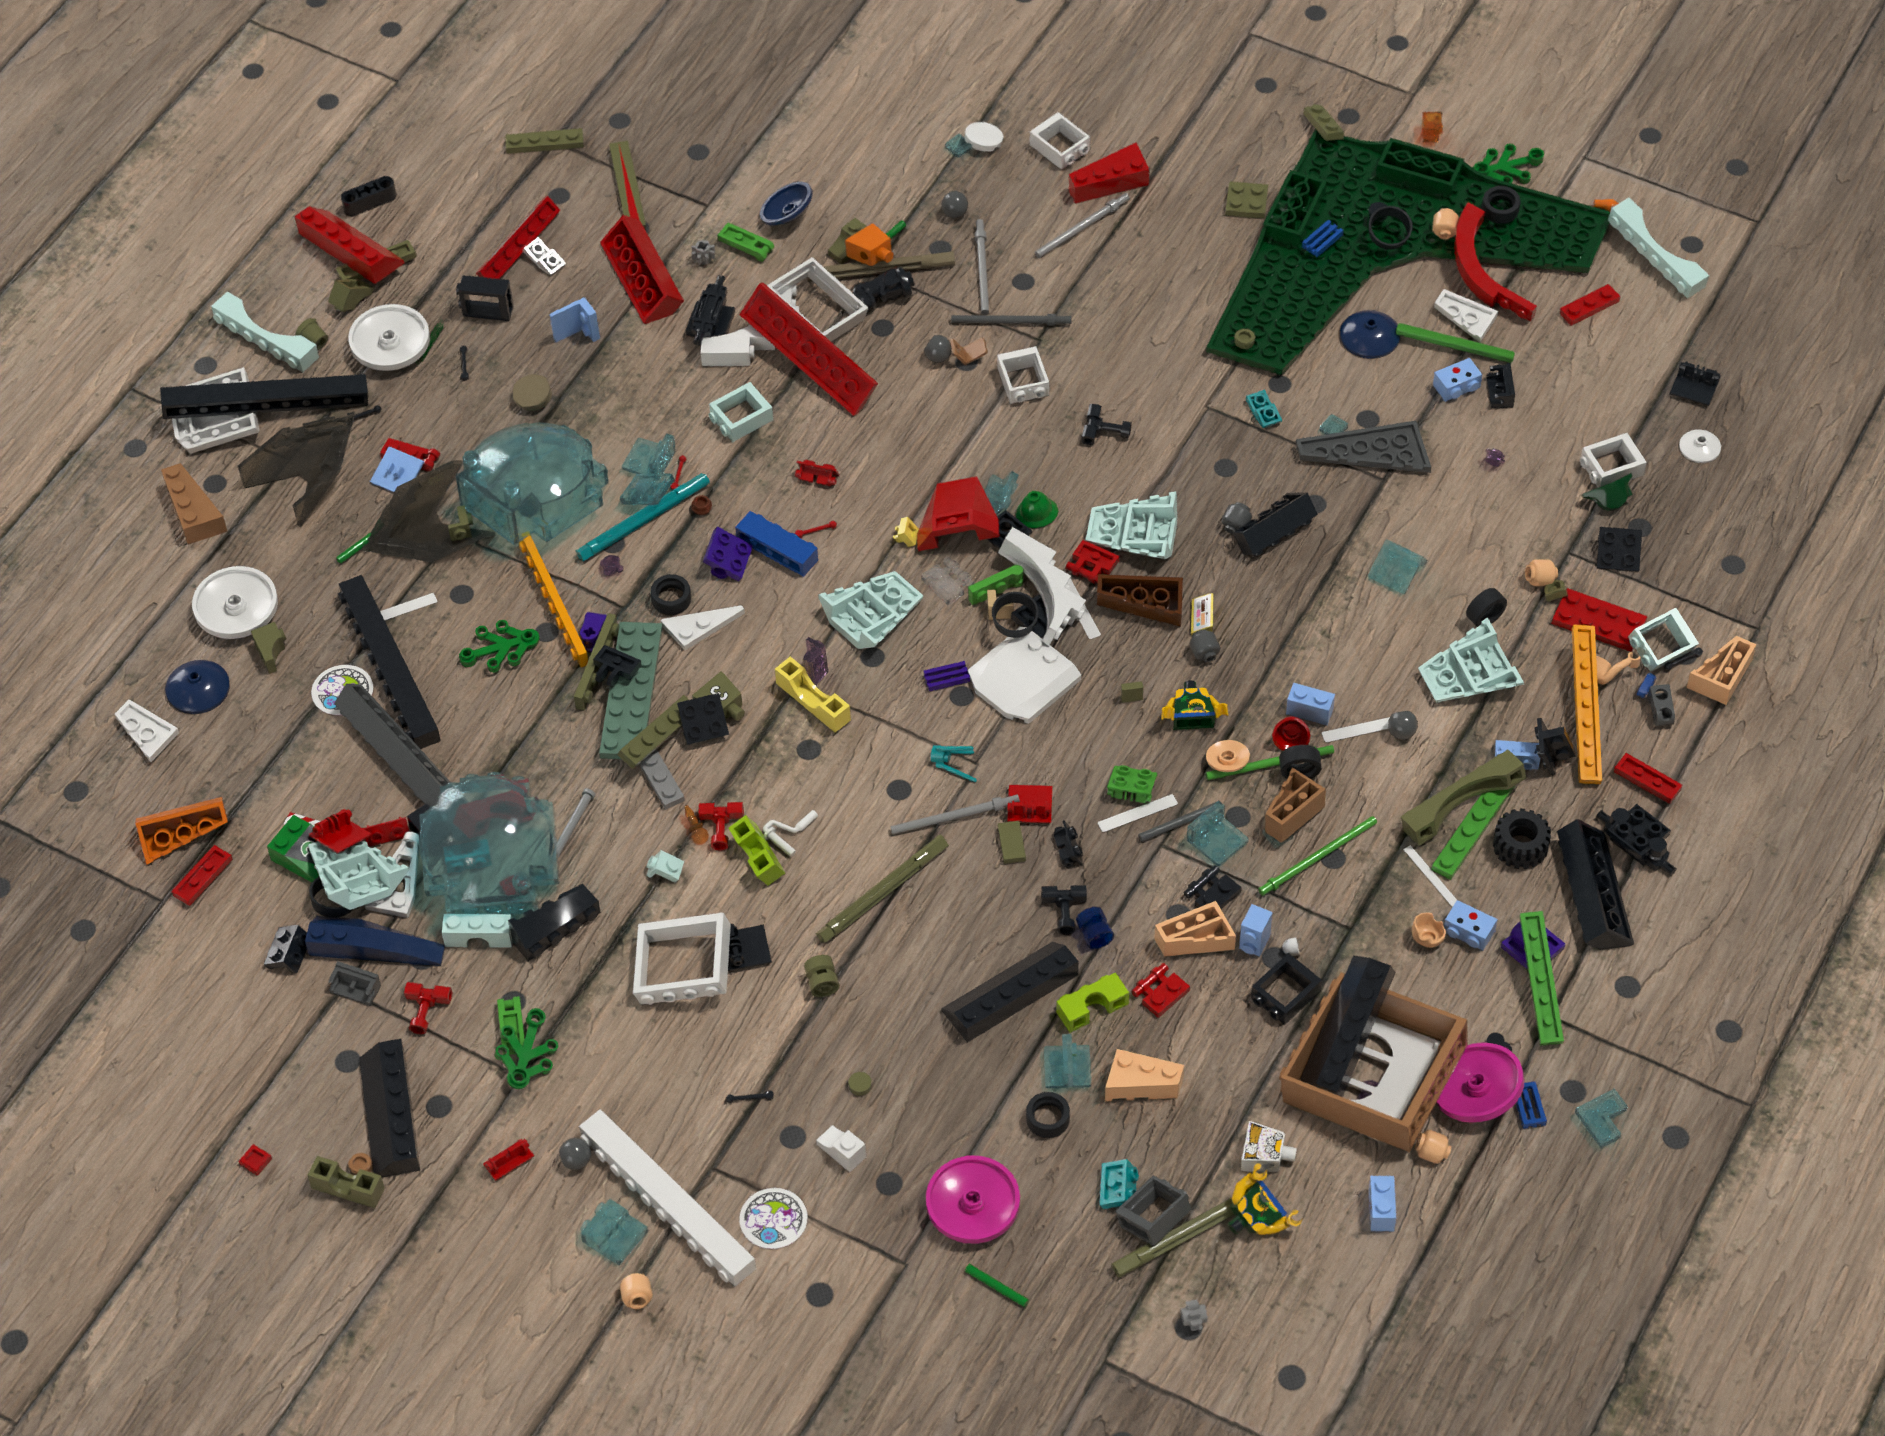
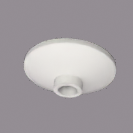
M1692 430L1682 436L1679 448L1682 455L1688 460L1696 463H1708L1719 456L1721 443L1711 432Z

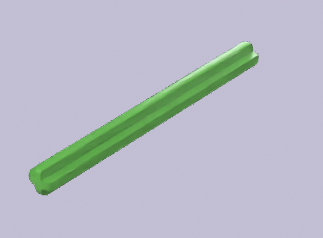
M1399 323L1396 329V334L1508 363L1513 362L1515 355L1514 351Z

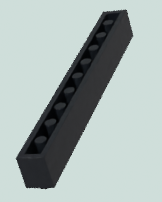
M366 374L160 387L163 419L368 406Z
M359 575L338 583L340 592L337 595L340 603L346 605V615L349 620L353 619L354 623H352L356 635L360 634L362 637L359 639L363 650H368L367 657L371 666L375 665L377 668L374 670L378 681L383 680L384 682L382 685L386 697H391L390 704L394 713L398 711L400 715L397 718L401 728L406 727L407 732L405 733L420 749L440 742L438 727L363 576Z

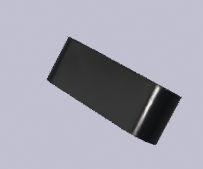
M383 176L343 192L341 202L344 214L351 217L395 200L397 194L394 180L389 176Z

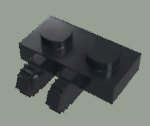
M604 645L593 659L594 665L601 667L596 674V681L601 683L607 677L608 671L612 672L607 680L609 687L615 686L620 676L631 680L642 666L640 659L607 645Z

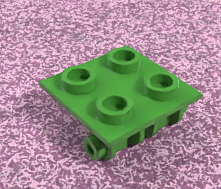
M1125 765L1114 766L1107 786V795H1111V798L1122 799L1123 792L1125 791L1124 800H1127L1128 792H1131L1130 801L1134 800L1136 793L1135 802L1145 804L1146 802H1151V792L1157 773L1151 772L1148 769H1133Z

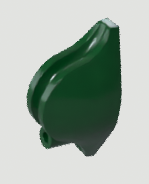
M1632 473L1612 483L1585 492L1581 496L1582 498L1594 501L1604 510H1617L1626 502L1628 497L1633 495L1628 485L1632 478Z

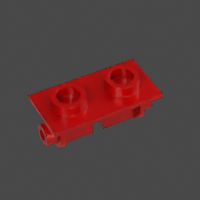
M811 460L797 461L800 470L796 469L795 477L798 480L813 483L814 476H818L817 484L829 487L836 484L837 478L834 476H839L840 474L835 469V466L830 464L820 466Z
M399 817V819L372 826L367 825V827L363 828L372 834L366 838L368 847L402 839L405 833L409 832L406 817Z
M526 1139L517 1140L518 1142L483 1163L495 1181L534 1157V1154L528 1148L530 1145Z

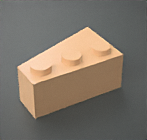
M1738 636L1734 637L1719 649L1718 653L1711 659L1708 658L1697 670L1694 669L1690 672L1687 688L1727 705L1753 660L1756 644Z
M1214 901L1156 924L1154 939L1165 957L1235 950L1236 935L1219 905Z
M1117 1049L1105 1087V1101L1119 1098L1134 1100V1098L1148 1097L1149 1099L1178 1098L1184 1077V1065Z

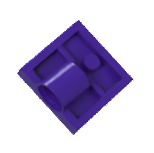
M717 526L713 530L703 563L711 567L710 571L713 576L720 579H725L729 576L739 582L743 577L753 545Z
M1518 922L1512 929L1510 936L1501 943V948L1528 970L1521 923ZM1546 928L1550 958L1552 960L1565 949V943Z

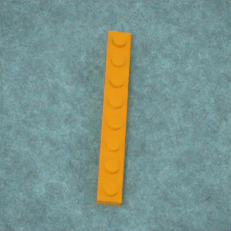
M529 531L520 532L521 541L518 542L522 553L527 554V564L530 569H534L533 576L536 583H540L542 586L540 587L544 599L548 598V607L551 614L556 615L557 627L559 630L563 629L564 631L562 635L565 644L571 646V656L574 661H578L582 668L588 663L586 649Z
M1573 625L1572 646L1579 783L1601 784L1602 765L1595 626Z

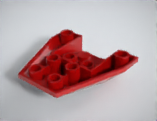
M976 476L938 483L936 485L917 533L918 551L939 548L938 536L975 530L979 540L999 537L998 517Z

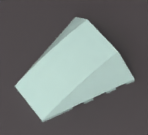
M1176 491L1170 492L1168 496L1159 497V495L1150 496V499L1143 501L1133 499L1129 503L1122 505L1118 502L1092 507L1086 541L1106 548L1161 559L1169 558L1172 556L1177 528Z
M894 571L871 578L870 582L867 583L857 582L854 583L853 587L843 589V587L835 589L834 593H821L818 595V598L830 625L856 648L863 649L875 647L923 599V595Z
M1488 617L1476 629L1472 628L1469 630L1466 636L1458 642L1454 641L1451 643L1450 647L1443 653L1440 651L1418 667L1436 703L1524 685L1516 667H1511L1497 640V634Z
M364 840L338 854L318 841L308 844L328 899L349 910L390 896L409 871V867L404 864L398 865L396 859L391 856L386 858L381 855V850L376 847H368V843Z

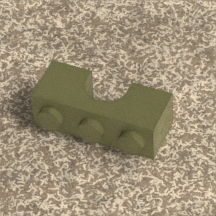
M316 1156L307 1175L311 1189L372 1208H376L385 1190L381 1175L359 1169L357 1175H352L342 1170L338 1162Z

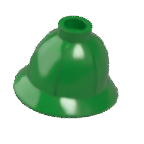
M1039 491L1029 492L1016 510V518L1028 528L1047 526L1058 515L1057 504Z

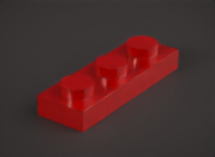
M1607 284L1561 307L1559 314L1573 326L1620 302L1621 296Z
M1625 753L1614 767V773L1669 804L1672 803L1682 790V784L1628 753Z
M214 845L171 891L172 895L191 906L233 860L232 855Z

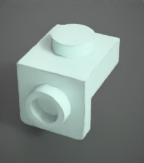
M661 850L648 860L647 868L649 869L647 876L651 878L653 875L658 874L675 883L679 880L684 861Z

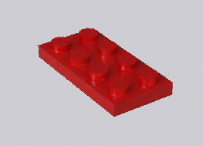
M1567 588L1568 596L1562 598L1551 624L1572 631L1573 625L1595 626V640L1633 652L1634 648L1631 646L1628 636L1634 629L1646 623V615Z

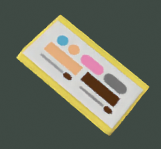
M1213 593L1192 599L1191 635L1202 629L1213 631Z

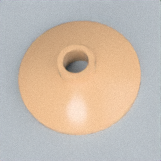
M1234 740L1216 742L1206 752V760L1209 766L1221 772L1240 770L1247 765L1250 759L1248 748Z

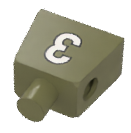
M722 671L692 695V699L719 693L725 719L731 716L736 721H739L745 714V711L740 708L742 706L740 691Z

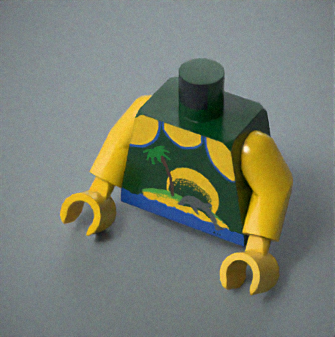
M1189 680L1184 682V689L1176 690V696L1170 698L1166 706L1162 707L1161 720H1164V718L1171 719L1173 721V730L1214 728L1215 714L1216 718H1219L1221 715L1229 716L1228 705L1226 703H1219L1212 695L1208 694L1206 688H1197L1196 682Z
M1256 1164L1253 1167V1173H1248L1235 1185L1231 1198L1233 1203L1230 1205V1210L1236 1217L1227 1225L1236 1235L1244 1228L1249 1233H1257L1259 1235L1275 1234L1288 1228L1290 1225L1299 1226L1303 1220L1295 1221L1292 1219V1215H1296L1299 1212L1298 1210L1291 1211L1290 1215L1285 1217L1288 1213L1262 1181L1267 1177V1170L1262 1174L1256 1172L1261 1168V1164Z

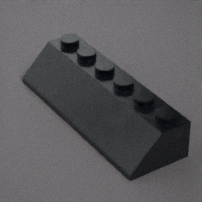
M1576 819L1559 829L1557 834L1559 838L1558 844L1564 857L1563 863L1568 873V882L1573 892V901L1578 911L1577 917L1583 931V940L1586 944L1599 950L1632 946L1634 941L1605 832Z
M1051 942L941 1008V1011L968 1043L1078 976L1079 961L1066 945Z
M1352 957L1300 1081L1335 1095L1344 1096L1396 972L1391 965L1369 957Z
M402 1039L378 1042L359 1058L373 1173L381 1175V1177L421 1171L406 1056Z

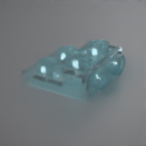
M609 1199L606 1203L601 1202L595 1210L596 1215L592 1220L587 1219L582 1224L580 1229L582 1242L620 1266L648 1232V1227L630 1216L627 1209Z

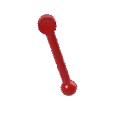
M684 455L679 457L680 463L674 483L671 484V490L679 486L678 481L683 463L687 460Z
M830 521L829 524L808 530H796L795 534L802 538L803 535L827 528L834 529L837 527L836 521Z

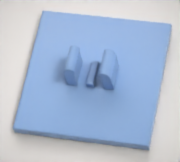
M388 447L370 482L406 497L424 461Z

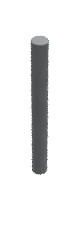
M1214 802L1138 834L1139 840L1141 842L1216 812L1220 810V805L1218 802Z

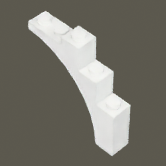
M795 284L780 295L799 311V306H796V299H793V296H797V285ZM751 325L733 333L716 337H704L701 344L702 366H750L751 357H754L755 354L754 350H775V346Z
M1012 527L998 553L1015 565L1022 566L1023 572L1040 593L1047 614V628L1042 642L1050 645L1053 639L1058 640L1063 631L1061 627L1065 628L1067 624L1072 626L1075 619H1081L1085 612V609L1082 607L1086 600L1068 590L1071 585L1067 583L1071 575L1054 566L1056 561L1053 558L1056 551Z

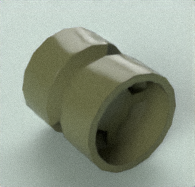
M817 955L805 962L804 969L809 979L808 983L813 996L827 997L838 991L840 984L830 956Z

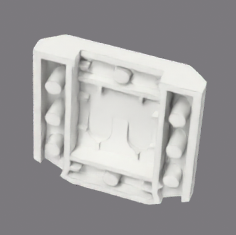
M243 367L189 385L249 382V379ZM256 413L172 419L175 438L190 454L259 433Z
M1019 627L1017 630H1022L1027 627ZM1033 631L1019 638L1007 637L968 669L973 689L978 696L1004 717L1012 720L1014 717L1023 719L1024 723L1028 724L1081 681V674L1076 666L1051 645L1042 642L1043 639Z

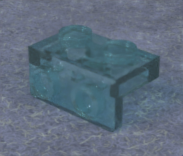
M1013 471L1003 480L992 474L984 490L996 515L1009 507L1012 501L1010 496L1018 486L1016 481L1019 475Z

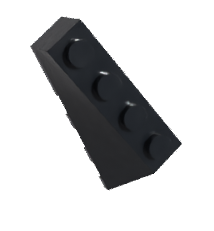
M1286 493L1283 495L1284 500L1275 501L1271 504L1272 509L1260 512L1258 520L1252 519L1233 532L1243 555L1258 556L1264 552L1263 549L1267 546L1270 547L1280 542L1279 539L1283 536L1294 534L1299 526L1311 523L1312 518L1317 516L1318 513L1309 494Z
M580 884L560 894L558 900L554 902L548 900L542 903L540 909L534 912L532 909L524 912V917L518 920L515 917L509 919L508 924L513 945L528 961L534 957H539L546 949L558 944L562 938L576 932L586 922L595 919L601 913L599 901L584 884Z

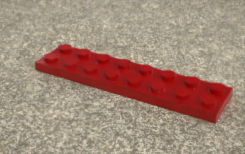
M759 283L739 315L847 411L856 416L879 383L765 283Z

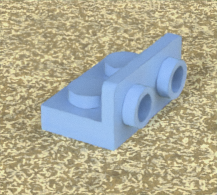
M1496 740L1495 756L1509 750L1524 764L1525 770L1539 769L1540 758L1536 750V745H1539V743Z

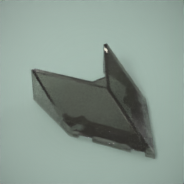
M355 412L347 413V416L337 419L333 416L303 423L302 427L290 429V427L282 428L238 465L243 487L250 488L297 476L302 477L308 482L305 495L293 504L297 524L301 527L341 471Z
M452 460L397 486L392 499L386 505L372 529L367 544H364L360 551L435 562L496 535L492 531L470 528L472 537L452 541L448 530V525L450 524L441 523L436 509L463 465L462 460Z

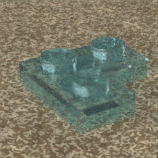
M1614 1088L1577 1107L1575 1114L1599 1147L1603 1148L1621 1138V1133L1611 1121V1118L1627 1111L1628 1106Z

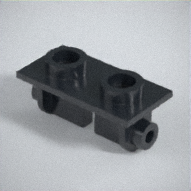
M1063 820L1064 827H1056L1053 833L1057 847L1065 846L1058 850L1061 863L1066 868L1072 867L1075 862L1083 866L1081 859L1083 852L1080 845L1076 842L1078 834L1073 826L1070 827Z

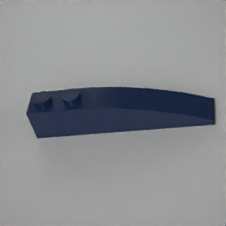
M316 916L309 923L305 940L309 956L441 966L445 951L444 944L366 920Z

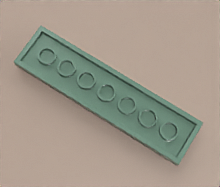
M620 622L616 650L640 659L642 666L631 680L620 676L615 686L609 688L599 752L601 759H621L617 755L618 752L649 724L663 630L662 623Z

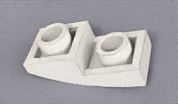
M539 237L523 249L526 256L550 276L566 264L554 249L549 250Z

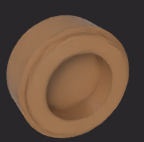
M357 1153L349 1159L348 1167L352 1175H357L359 1169L371 1172L372 1161L367 1154Z

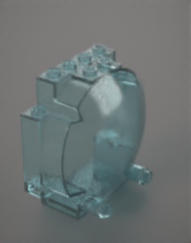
M524 423L495 432L484 439L474 451L469 450L464 453L462 457L464 470L455 475L460 506L465 505L466 511L513 545L532 533L539 536L545 542L550 541L603 506V492L601 488L608 484V470L604 464H600L593 459L590 441L584 439L575 430L570 429L564 424L560 426L550 423Z
M491 772L487 776L469 774L465 778H460L459 783L451 782L445 784V786H440L438 805L431 806L428 811H425V814H419V850L423 864L424 892L427 897L445 895V907L448 914L512 915L522 914L530 909L534 912L539 909L538 886L560 884L553 802L548 800H539L538 797L531 796V785L528 778L516 776L510 780L499 772Z

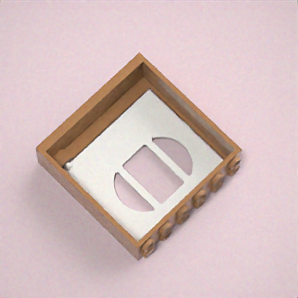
M1341 972L1337 980L1333 979L1327 997L1324 996L1322 998L1320 1010L1317 1014H1313L1308 1031L1302 1033L1300 1045L1297 1050L1294 1049L1292 1051L1288 1066L1283 1067L1280 1072V1092H1282L1283 1103L1410 1152L1468 1046L1467 1019L1388 990L1369 1035L1379 1037L1385 1041L1391 1048L1393 1056L1364 1047L1362 1055L1386 1063L1389 1066L1377 1087L1351 1078L1348 1086L1371 1095L1363 1099L1348 1100L1300 1081L1345 976V973Z

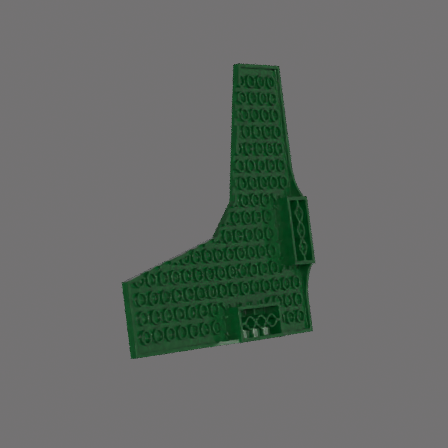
M1315 128L1295 168L1289 171L1263 223L1253 254L1210 338L1206 352L1283 375L1374 273L1422 257L1455 260V236L1449 239H1441L1433 232L1434 215L1441 209L1448 208L1452 209L1460 218L1468 202L1482 210L1485 192L1495 186H1505L1515 190L1520 196L1521 203L1518 216L1509 223H1494L1484 216L1483 223L1474 237L1477 259L1483 263L1589 273L1610 226L1608 221L1610 211L1492 178L1464 162V158L1390 138L1389 141L1374 142L1344 136L1343 139L1325 141ZM1504 200L1490 202L1492 207L1499 210H1507L1513 207ZM1382 202L1387 206H1395L1404 210L1409 215L1412 221V232L1401 247L1386 250L1378 247L1369 236L1370 217L1368 212L1372 203ZM1388 216L1384 221H1374L1371 226L1375 237L1384 243L1396 244L1403 241L1406 237L1404 224L1393 216ZM1327 220H1330L1331 225L1335 224L1337 229H1343V236L1316 257L1302 247V242ZM1332 232L1327 238H1325V241L1334 233ZM1249 329L1255 334V343L1251 348L1241 349L1236 346L1235 334L1238 330Z

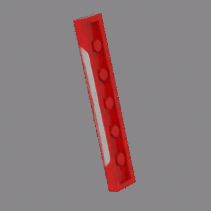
M549 196L544 197L476 272L479 277L500 279L523 253V249L533 242L559 213L560 209Z

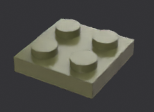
M1229 181L1225 215L1265 219L1268 184Z

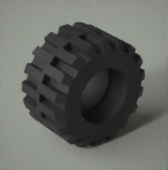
M1520 808V811H1516V809L1511 810L1510 814L1506 812L1503 814V818H1499L1495 828L1493 840L1495 855H1499L1498 859L1501 862L1506 861L1505 865L1509 867L1514 865L1515 869H1519V867L1529 869V866L1536 867L1538 862L1542 863L1544 857L1548 854L1551 828L1548 826L1547 820H1542V815L1539 813L1537 815L1534 814L1533 810L1528 812ZM1522 835L1528 837L1532 841L1519 842L1512 837Z

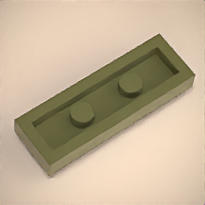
M1314 104L1304 107L1303 114L1325 141L1344 138V131L1322 105Z

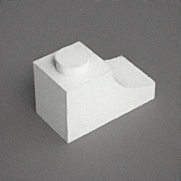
M832 1125L816 1140L817 1145L849 1172L866 1158L865 1143L849 1130L845 1133Z

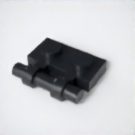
M1214 865L1212 868L1206 869L1197 881H1192L1188 885V889L1183 893L1188 899L1193 895L1197 897L1195 900L1197 908L1216 901L1220 909H1222L1241 893L1242 887L1226 874L1218 879L1216 875L1220 872V869ZM1209 883L1211 887L1206 891L1203 890L1202 887Z

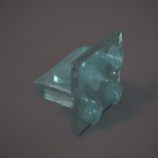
M1062 1034V1046L1044 1047L1046 1088L1091 1087L1089 1045H1076V1043H1072L1071 1034Z

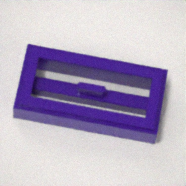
M965 661L923 671L929 692L970 682V675L968 674Z

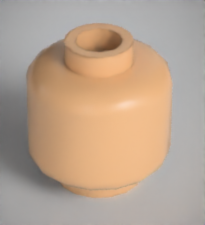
M1448 208L1438 211L1433 218L1434 234L1441 239L1454 237L1459 216L1452 209Z
M1549 559L1532 560L1525 568V578L1534 587H1545L1548 584H1552L1558 577V569Z
M1427 1130L1419 1134L1415 1150H1417L1418 1156L1421 1159L1438 1164L1443 1158L1447 1159L1449 1157L1451 1146L1448 1145L1447 1136L1433 1130Z
M639 1273L630 1274L620 1283L622 1301L627 1307L641 1309L652 1300V1288L647 1276Z

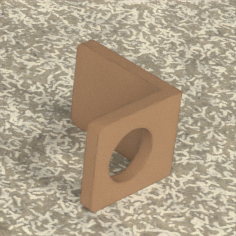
M983 337L963 348L954 339L950 340L953 354L964 365L988 353Z

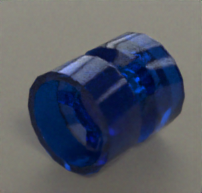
M1101 907L1087 908L1076 917V923L1090 949L1102 948L1114 939V932L1107 922Z

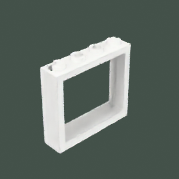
M813 257L767 285L797 311L780 294L807 277L817 284L850 314L822 333L830 341H833L864 321L868 307Z
M724 913L638 924L633 994L640 1005H652L658 1002H674L681 999L691 1000L697 997H714V995L726 994L731 924ZM716 934L713 977L646 986L650 942Z

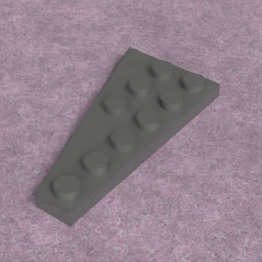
M1416 421L1296 439V448L1300 460L1431 473L1432 467Z

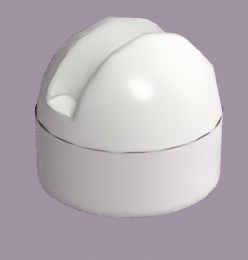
M1297 938L1287 939L1283 943V951L1286 955L1288 953L1292 956L1299 955Z

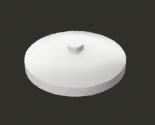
M398 304L381 305L364 312L354 321L349 331V345L356 360L366 367L382 371L396 370L414 363L424 354L430 340L429 328L425 318L416 310Z
M244 566L228 567L212 573L199 584L192 600L193 613L199 626L207 633L225 639H236L252 635V630L265 626L271 621L278 605L277 592L271 579L257 569Z

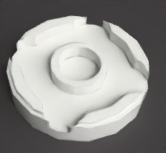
M976 122L967 126L964 138L967 144L968 142L972 144V148L990 152L994 151L997 147H1001L1003 134L992 124Z

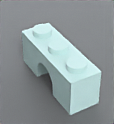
M444 914L442 925L445 947H467L469 939L481 938L489 943V947L512 948V938L508 924L511 914Z

